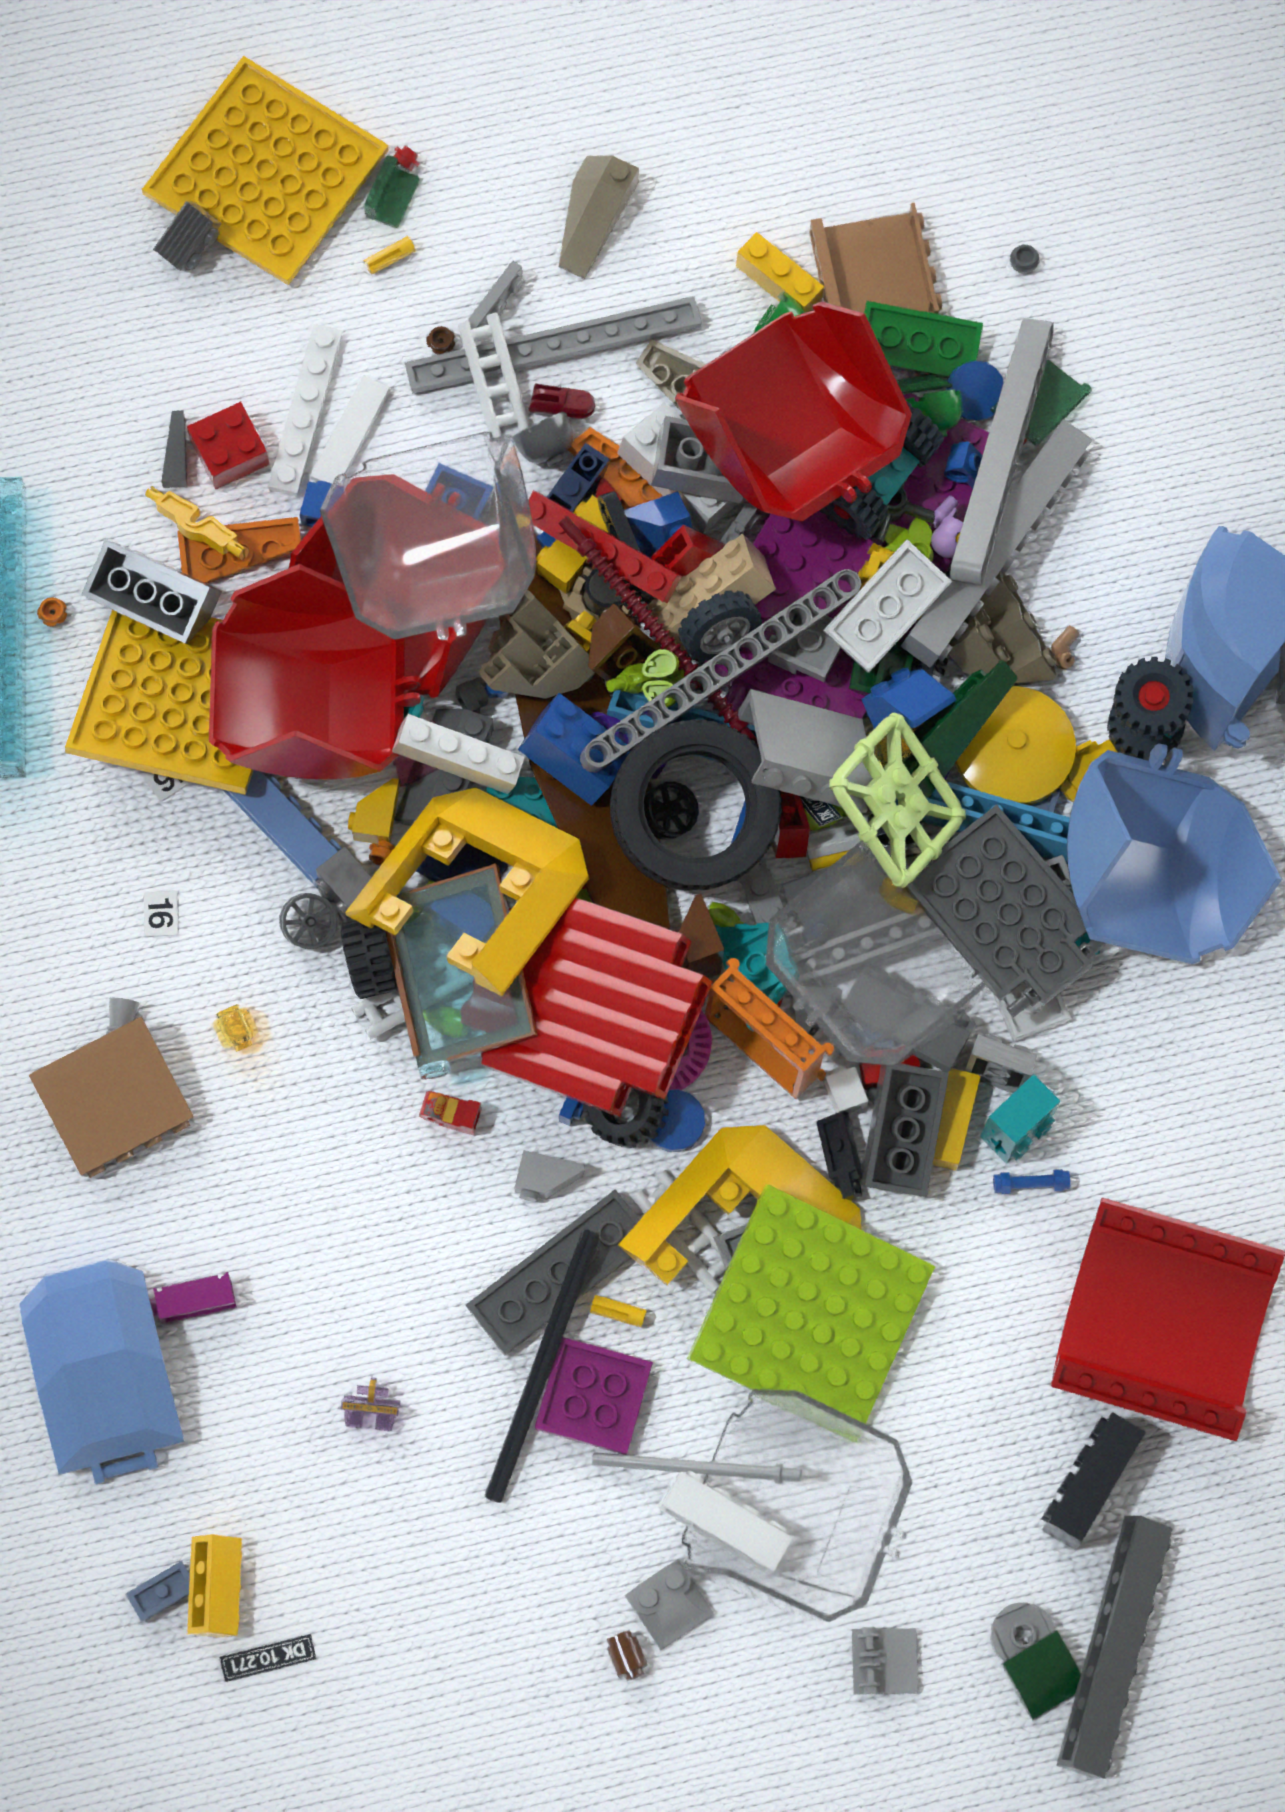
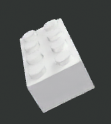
M666 402L660 404L623 436L617 452L650 485L652 483L659 431L664 417L670 416L682 419ZM652 486L658 493L662 494V497L677 492ZM678 491L690 514L692 525L702 534L708 531L738 504Z

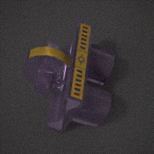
M371 1377L369 1386L357 1385L356 1394L368 1395V1397L344 1394V1398L341 1401V1410H345V1426L362 1428L364 1413L376 1414L375 1429L392 1431L396 1416L399 1415L401 1410V1400L376 1398V1396L388 1397L389 1388L377 1387L378 1379Z

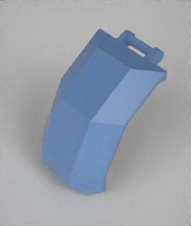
M107 1258L46 1274L19 1303L37 1393L58 1474L91 1467L95 1484H100L110 1477L144 1468L149 1470L159 1468L154 1450L184 1442V1437L163 1360L144 1272ZM144 1452L143 1456L105 1466L101 1465V1462Z

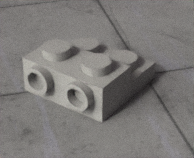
M789 614V620L793 625H802V620L797 614ZM826 616L769 655L768 662L793 674H796L798 670L824 682L841 650V647L823 632L824 628L833 618ZM772 635L768 642L776 643L777 636Z

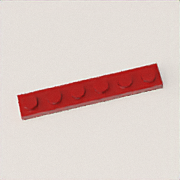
M533 490L519 516L520 518L577 551L578 546L558 524L563 518L568 516L587 539L591 538L596 543L595 549L597 551L602 550L601 556H607L606 562L608 564L613 563L612 569L614 571L619 570L618 576H624L626 581L664 603L669 602L682 578L681 575L547 496Z

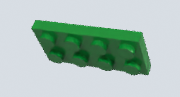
M866 300L864 313L890 368L949 379L952 371L958 366L969 361H977L984 323Z

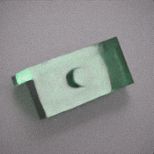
M387 155L364 203L365 217L398 229L419 185L420 177L399 169L398 158Z

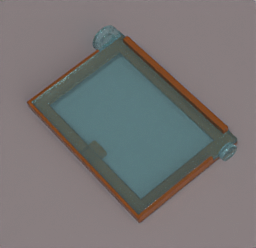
M497 864L404 892L402 888L396 898L412 905L413 914L396 936L386 930L385 933L413 1057L416 1058L421 1079H434L449 1074L451 1072L449 1062L538 1036L523 969L503 996H500L475 983L474 976L449 964L446 958L463 933L486 944L509 913L506 896L500 892L499 885L502 882V878Z

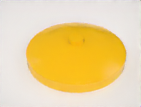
M1012 686L955 762V765L962 779L971 789L1025 805H1032L1051 796L1067 779L1076 754L1075 733L1066 713L1050 697L1034 689Z

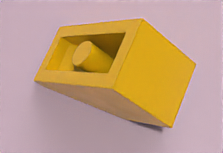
M390 779L357 802L356 812H350L348 820V830H352L354 841L377 844L379 840H384L391 843L400 791L399 779Z

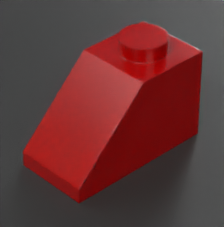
M781 791V820L777 835H775L772 843L775 858L806 857L810 826L799 795Z

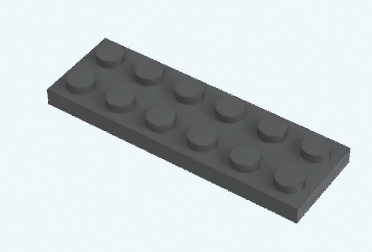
M615 1189L468 1302L466 1308L502 1354L506 1356L548 1323L581 1232L584 1229L597 1233L600 1238L577 1300L631 1259L618 1244L640 1219Z

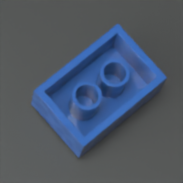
M560 693L540 713L518 748V751L591 806L610 787L620 766L631 752L629 751L602 771H587L580 762V755L593 739L607 731V729ZM614 735V739L619 745H627ZM589 750V756L592 761L596 763L603 762V754L599 750Z

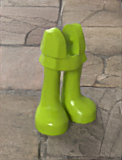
M669 650L654 651L643 664L642 672L645 676L661 678V680L644 683L642 689L648 701L684 678V670H678V657ZM672 698L664 700L666 708L675 705L677 702Z

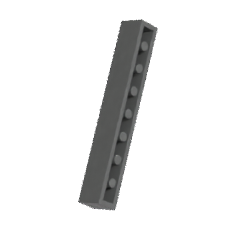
M1124 1516L1056 1766L1086 1777L1105 1779L1107 1772L1111 1768L1112 1751L1115 1741L1120 1735V1722L1123 1711L1129 1702L1128 1692L1132 1678L1137 1672V1659L1140 1648L1146 1639L1145 1629L1149 1615L1154 1609V1596L1157 1585L1163 1576L1162 1567L1165 1555L1171 1546L1172 1527L1143 1516Z

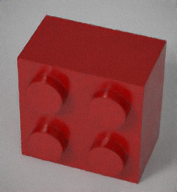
M241 401L186 426L190 442L215 490L270 465L267 450Z

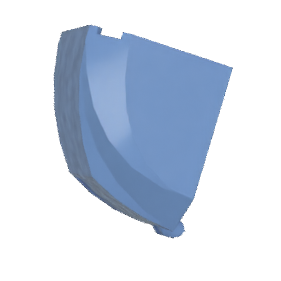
M1218 526L1212 534L1194 568L1171 624L1165 658L1171 660L1170 665L1174 667L1177 664L1182 667L1181 673L1183 675L1187 673L1190 677L1189 684L1193 685L1194 700L1191 712L1186 720L1214 751L1223 742L1237 749L1246 746V740L1250 738V730L1241 720L1278 673L1280 649L1285 643V555L1251 531L1243 530L1241 534L1229 533L1225 526Z
M1157 744L1150 752L1149 761L1107 750L1091 762L1078 787L1069 817L1066 845L1069 878L1074 899L1089 939L1189 964L1200 962V956L1220 948H1224L1225 951L1233 949L1282 881L1245 804L1210 777L1177 769L1183 757L1182 749L1172 748L1167 753V745Z

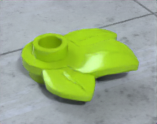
M919 518L913 520L909 529L890 524L884 539L888 545L885 548L896 551L905 540H908L932 562L934 556L933 550L930 547L932 530L925 520Z

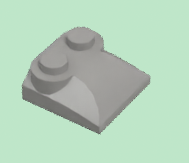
M679 1559L665 1566L625 1595V1598L660 1650H663L714 1615V1612Z

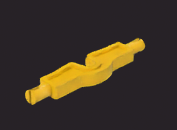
M150 486V489L146 490L145 496L156 503L157 511L176 523L179 532L186 538L204 542L223 555L231 552L241 560L248 556V548L239 544L237 535L226 528L215 517L209 516L195 523L200 517V510L197 505L179 497L172 491L164 494L154 486Z

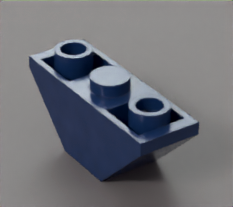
M585 443L547 497L574 512L582 501L587 502L592 495L596 494L599 481L604 477L611 460Z

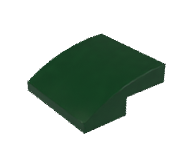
M897 641L868 673L854 660L848 689L867 696L871 693V688L874 685L893 679L891 675L894 672L903 668H908L911 671L913 655L902 648V643Z
M1058 1630L1052 1631L1000 1663L1016 1689L1015 1693L1031 1720L1036 1719L1076 1694L1081 1672Z

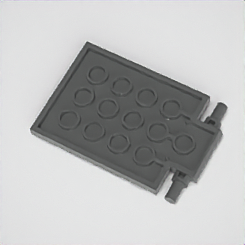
M998 805L994 806L945 844L941 855L936 860H931L915 880L905 887L908 893L999 1001L1022 983L1028 986L1021 991L1022 996L1006 1007L1012 1017L1017 1016L1029 1005L1033 1007L1039 1001L1046 1005L1092 968L1091 960L1096 957L1095 953L1107 944L1091 940L1089 943L1084 942L1080 946L1074 943L1087 932L1076 906L1073 893Z

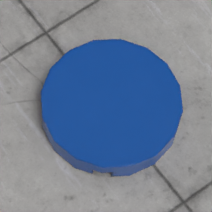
M969 361L952 371L947 381L946 390H960L963 402L961 417L963 419L980 421L990 418L995 414L1004 380L997 368L991 364L981 361Z
M673 1089L668 1090L666 1096L669 1103L664 1104V1108L669 1110L668 1116H663L662 1122L666 1124L663 1129L657 1128L656 1132L659 1135L655 1139H648L664 1151L682 1152L693 1147L701 1137L705 1127V1114L700 1102L688 1092Z

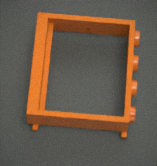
M731 958L726 962L729 968L710 987L705 1016L713 1026L797 1100L816 1079L823 1082L826 1072L820 1068L825 1053L829 1057L832 1055L834 1047L828 1042L823 1045L818 1043L738 971L740 966L738 959ZM747 1025H749L754 1031L748 1029ZM809 1050H813L814 1053L810 1054Z

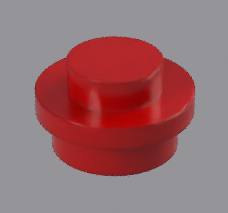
M406 145L402 149L396 146L394 149L396 153L392 157L396 163L409 172L414 167H419L420 163L416 160L419 155Z

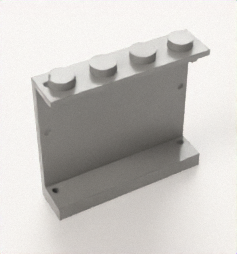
M750 689L738 711L739 720L754 724L762 762L752 778V783L841 806L833 791L829 789V780L833 779L836 770L855 751V745L861 739L867 738L863 720ZM861 762L846 779H848V782L867 786L873 778ZM849 795L859 811L866 813L869 807L863 798Z

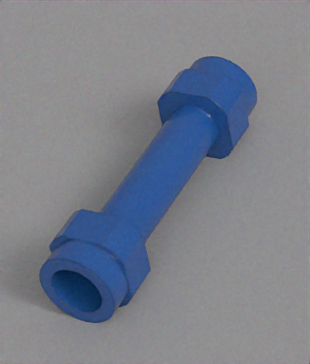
M1055 1169L1050 1175L1010 1177L1009 1172L993 1174L994 1193H1001V1195L1011 1194V1189L1053 1187L1054 1192L1070 1189L1071 1186L1069 1170L1063 1171V1169Z

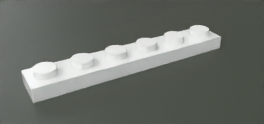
M313 323L269 480V491L295 497L299 495L343 336L341 329Z

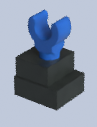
M478 677L457 685L455 696L462 709L479 714L481 708L488 705V698H503L509 695L508 692L492 690L488 684L483 687Z

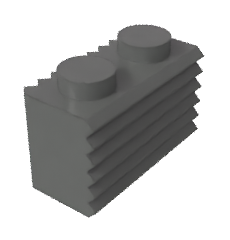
M186 201L153 250L178 270L188 272L200 264L203 258L201 252L204 251V248L216 241L220 233L218 228L222 223L195 202Z

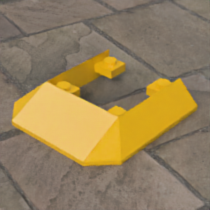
M478 788L433 797L346 910V916L371 929L376 925L396 936L413 914L412 905L396 898V896L427 855L449 866L463 846L468 843L513 866L499 887L501 893L517 900L516 904L486 944L463 933L446 958L449 964L474 976L475 983L503 996L589 879L580 840Z
M766 1125L721 1127L618 1246L640 1266L646 1267L667 1286L687 1264L688 1260L665 1239L704 1195L729 1215L749 1192L759 1199L764 1186L769 1184L862 1230L860 1208L851 1200L843 1199L840 1190Z

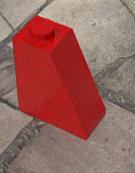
M682 525L651 558L683 577L699 567L702 561L711 558L723 549L725 544Z

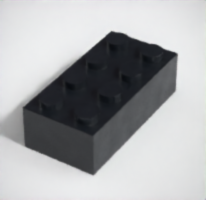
M1114 1412L1107 1419L1101 1416L1088 1437L1093 1440L1091 1446L1085 1444L1072 1464L1077 1467L1076 1472L1069 1471L1057 1490V1493L1062 1496L1059 1501L1053 1499L1041 1517V1520L1046 1522L1042 1531L1075 1550L1084 1540L1146 1431Z

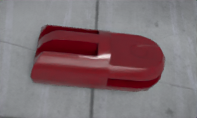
M534 383L528 410L531 413L552 416L565 412L568 418L587 419L595 411V399L590 392L585 390Z

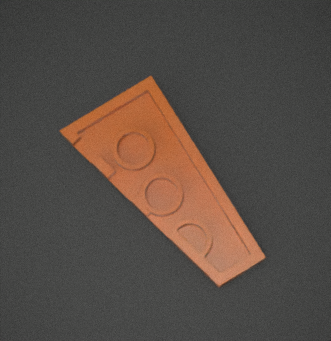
M590 427L573 440L568 451L574 457H576L583 445L587 443L611 460L603 478H606L622 498V507L625 510L662 497L661 493H658L647 480L643 479L640 474L617 454L619 445Z
M298 517L224 525L237 535L239 544L248 548V556L244 557L243 560L231 552L223 555L204 542L186 538L177 530L182 573L206 584L292 553L301 542Z

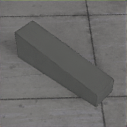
M172 410L161 479L163 488L187 487L184 410Z

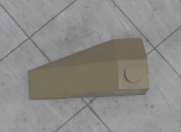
M613 155L585 157L572 182L558 264L559 268L585 280L639 184L638 167Z
M652 339L636 361V365L679 410L680 408L675 397L686 389L684 384L686 377L706 365Z

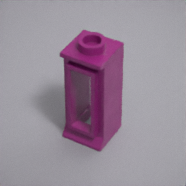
M226 1272L221 1278L215 1275L161 1287L162 1291L159 1292L155 1287L153 1288L155 1297L149 1298L153 1317L159 1316L162 1324L237 1308L229 1272Z

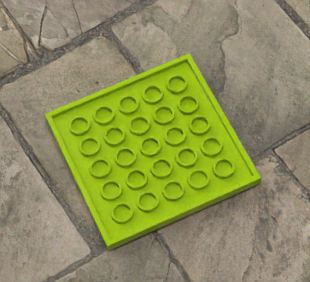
M766 1184L687 1356V1360L843 1435L859 1440L935 1266Z

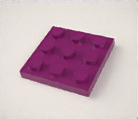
M563 1337L551 1368L534 1430L627 1455L653 1362Z

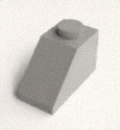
M523 1150L514 1186L515 1193L520 1194L519 1197L521 1199L531 1202H538V1198L546 1200L584 1176L585 1164Z

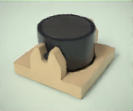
M593 563L584 568L581 577H578L572 593L563 606V609L575 616L586 611L596 621L613 604H616L629 616L633 612V610L625 608L619 596H615L616 590L609 589L610 583L605 584V578L598 576L599 570L592 569ZM583 601H584L586 607H587L591 612H589V611L585 608V606H584V604H583Z

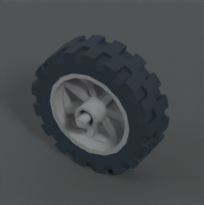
M729 590L721 595L719 593L711 596V599L707 601L704 599L698 603V607L692 608L687 613V618L682 619L680 623L682 627L678 629V634L691 659L704 663V661H709L762 625L761 614L747 593L744 594L743 591L738 590L733 593L732 590Z

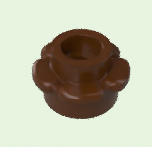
M437 326L430 331L426 338V344L437 355L451 352L455 347V335L447 327ZM439 339L444 340L443 343H439L438 341Z

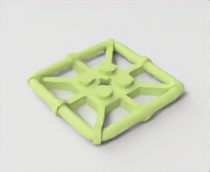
M891 713L879 723L866 739H861L855 745V751L836 770L833 779L829 780V789L833 791L837 801L859 832L858 838L860 841L868 845L888 877L892 880V883L897 887L905 888L915 880L931 860H936L941 855L943 846L960 828L962 821L966 819V811L962 809L959 800L938 770L937 761L935 758H930L911 727L904 720L903 715ZM887 735L888 763L882 767L874 755V747ZM901 737L920 764L912 775L902 762ZM861 762L873 778L867 786L851 783L846 779ZM926 775L948 808L929 803L918 786ZM849 795L863 798L874 815L868 823ZM896 797L898 799L899 805H896L895 803ZM925 815L949 820L933 840L929 838L919 823ZM880 827L883 828L890 839L891 857L876 836L877 830ZM910 834L921 850V854L906 869L905 838Z

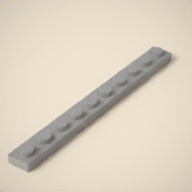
M695 296L513 337L505 339L515 371L701 328L702 321ZM494 342L476 346L479 358L497 354ZM465 349L405 362L412 394L473 380ZM500 365L483 370L485 377L502 374Z

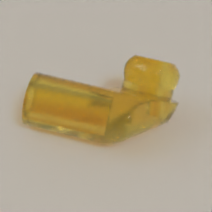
M889 877L883 878L882 885H879L878 888L882 898L889 906L913 915L918 901L896 892L898 887L892 883V880Z

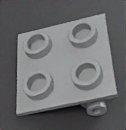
M862 1627V1629H852L853 1695L918 1694L916 1628L875 1629V1627Z

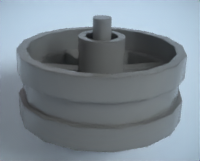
M300 893L291 897L283 905L279 915V927L283 936L292 945L303 949H317L326 945L334 936L337 928V914L333 905L326 898L313 893ZM309 898L307 913H304L295 902ZM316 899L321 901L326 908L313 915L314 900ZM290 907L300 915L298 919L286 920ZM329 913L330 927L318 923V918ZM299 924L301 927L292 938L286 925ZM316 927L328 931L318 942L314 932ZM306 929H308L312 944L298 942Z

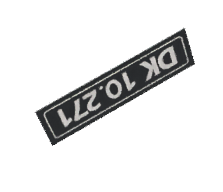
M800 796L803 807L819 826L843 818L832 804Z
M311 1634L219 1657L225 1682L317 1659Z

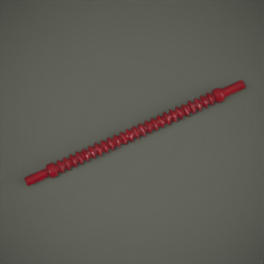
M568 516L563 518L558 524L578 546L577 552L582 557L586 556L588 558V564L593 563L592 569L599 570L598 576L605 578V584L610 583V590H616L615 596H621V603H627L628 605L626 609L633 610L632 616L639 617L638 623H644V630H650L651 632L649 636L656 637L655 643H661V650H669L678 657V670H684V677L696 670L699 664H693V659L686 656L687 650H681L682 644H676V637L671 638L669 636L670 630L665 631L663 629L665 624H659V617L652 616L653 610L648 611L646 609L647 603L642 604V597L635 596L636 590L631 591L629 589L630 583L625 584L623 582L625 577H619V570L614 571L612 569L613 563L608 564L606 562L607 556L602 557V550L597 551L595 549L596 543L591 538L587 539ZM690 682V684H696V691L701 690L703 693V687L699 682ZM721 690L707 698L706 703L713 704L712 710L719 711L718 717H724V724L728 723L731 728L737 729L742 734L744 733L758 746L757 737L747 727L749 723L739 720L738 710L733 711V704L728 705L726 703L727 697H721Z

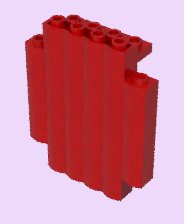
M575 897L523 967L538 1036L482 1052L481 1064L495 1072L620 1117L632 1088L665 1100L712 981L702 974L682 968L692 942L683 934ZM474 979V994L462 1008V1024L484 1035L519 1025L510 986L503 996H500L475 983Z

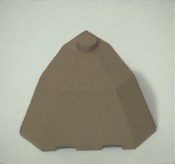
M525 586L502 607L499 617L503 622L500 630L493 632L487 649L491 653L489 661L482 664L479 675L492 690L539 698H548L558 693L561 694L578 689L595 674L588 667L589 653Z

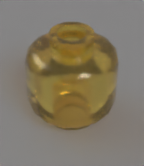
M235 1004L215 1013L217 1018L213 1021L212 1026L223 1048L234 1047L235 1051L238 1052L253 1045L251 1039L258 1034V1027L249 1008L240 1007L239 1004Z

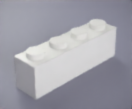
M410 714L401 723L392 750L394 753L509 794L515 787L525 758L524 756Z
M681 1471L678 1473L657 1509L767 1575L774 1572L793 1539L786 1534L788 1530L775 1521L767 1523L758 1517L760 1513L751 1506L743 1504L741 1507L732 1502V1496L726 1491L717 1487L713 1490L704 1485V1479L691 1471H687V1473Z

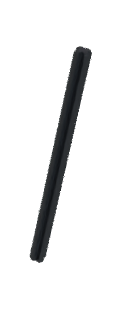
M584 1229L581 1232L485 1491V1498L493 1502L501 1503L595 1252L600 1237L593 1231Z

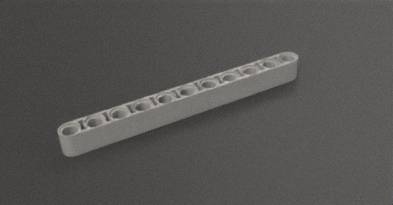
M1030 318L1022 319L953 556L950 578L953 581L982 585L984 582L1054 333V322Z
M850 569L839 571L593 739L580 755L582 766L589 772L602 771L631 751L646 736L661 727L669 725L847 603L860 589L861 580L859 575ZM838 580H844L849 583L851 591L843 592L840 590ZM821 597L826 603V609L817 608L813 598ZM789 614H797L802 620V625H793L789 620ZM764 631H773L777 636V642H768L764 637ZM739 648H749L753 658L751 660L743 659L739 653ZM716 664L724 665L728 670V676H719L715 672L714 666ZM691 681L699 682L703 687V693H694L690 689L689 683ZM666 698L676 700L678 710L671 711L667 709L664 700ZM641 715L650 716L654 726L652 728L643 727L639 717ZM622 732L627 735L628 745H619L614 739V734ZM589 750H599L603 754V762L596 763L592 761L589 756Z

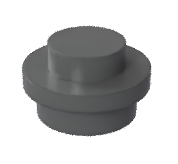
M1022 244L1016 246L1010 254V265L1019 273H1030L1039 264V254L1031 245Z

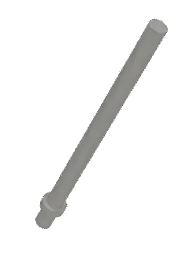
M594 1452L592 1456V1464L598 1466L671 1472L683 1471L684 1473L691 1471L696 1474L774 1480V1483L782 1484V1481L801 1482L802 1469L784 1468L783 1464H775V1467L598 1452Z

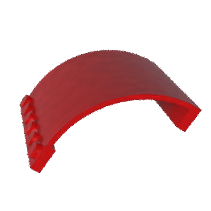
M1101 1197L1071 1296L1050 1387L1237 1442L1246 1416L1247 1409L1243 1408L1254 1354L1274 1285L1277 1282L1285 1257V1251Z

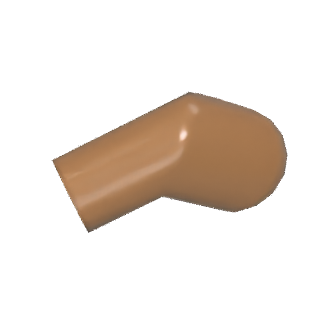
M1070 625L1066 627L1051 645V651L1057 659V664L1055 665L1063 670L1071 668L1075 662V657L1071 655L1070 646L1080 635Z

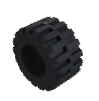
M356 920L342 923L340 933L344 955L354 992L359 999L397 991L398 986L385 930L376 925L371 929Z
M632 1088L638 1095L639 1109L631 1121L625 1124H618L614 1115L583 1104V1111L589 1114L584 1118L587 1124L593 1126L591 1131L600 1136V1139L620 1147L636 1148V1144L641 1146L648 1144V1138L655 1139L659 1135L656 1132L658 1127L664 1128L666 1123L662 1122V1118L669 1114V1110L664 1108V1104L669 1103L668 1097L666 1096L664 1100Z

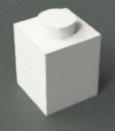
M841 1066L828 1072L829 1076L825 1078L824 1086L835 1113L846 1111L851 1114L867 1108L868 1099L855 1067L847 1069L846 1066Z

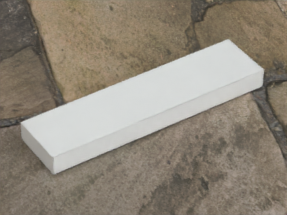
M366 375L361 377L310 474L311 480L315 482L326 481L333 484L334 487L340 488L390 392V386Z

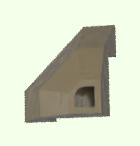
M999 571L995 577L999 580L995 589L989 596L984 593L979 599L984 602L983 606L974 618L970 615L967 616L964 622L968 624V627L957 640L953 637L948 643L953 647L949 655L962 672L969 675L980 669L988 673L998 661L1004 660L1018 677L1015 683L1055 679L1057 677L1055 670L1057 659L1055 655L1044 644L1036 628L1038 623L1030 611H1027L1017 592L1019 587L1011 574L1006 576Z

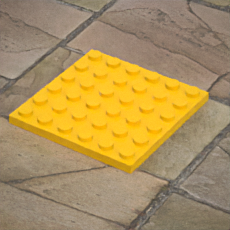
M243 55L141 190L144 196L175 215L178 214L186 201L195 202L222 223L218 228L220 233L216 241L281 282L289 285L389 151V145Z
M112 610L65 745V753L246 795L253 769L229 762L225 758L226 755L209 742L212 628L216 621L222 622L223 620L211 617L188 644H185Z

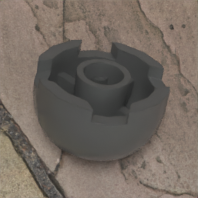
M561 412L540 421L539 424L530 429L522 430L515 434L512 439L522 457L527 461L535 464L547 462L550 467L565 459L563 453L570 449L572 445L573 429L566 413Z

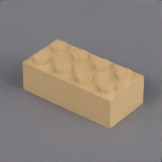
M742 534L735 540L726 543L723 549L711 558L702 561L699 567L687 576H683L668 603L655 598L647 607L648 610H653V617H659V624H665L663 629L665 631L670 630L669 636L671 638L676 637L675 643L682 644L678 634V629L682 627L680 623L683 618H687V613L692 608L699 606L698 603L706 599L707 601L711 599L712 595L717 593L721 595L725 591L732 590L735 593L738 590L743 591L744 594L747 593L753 603L757 604L773 592L775 586L765 556ZM683 644L681 646L682 651L686 650Z

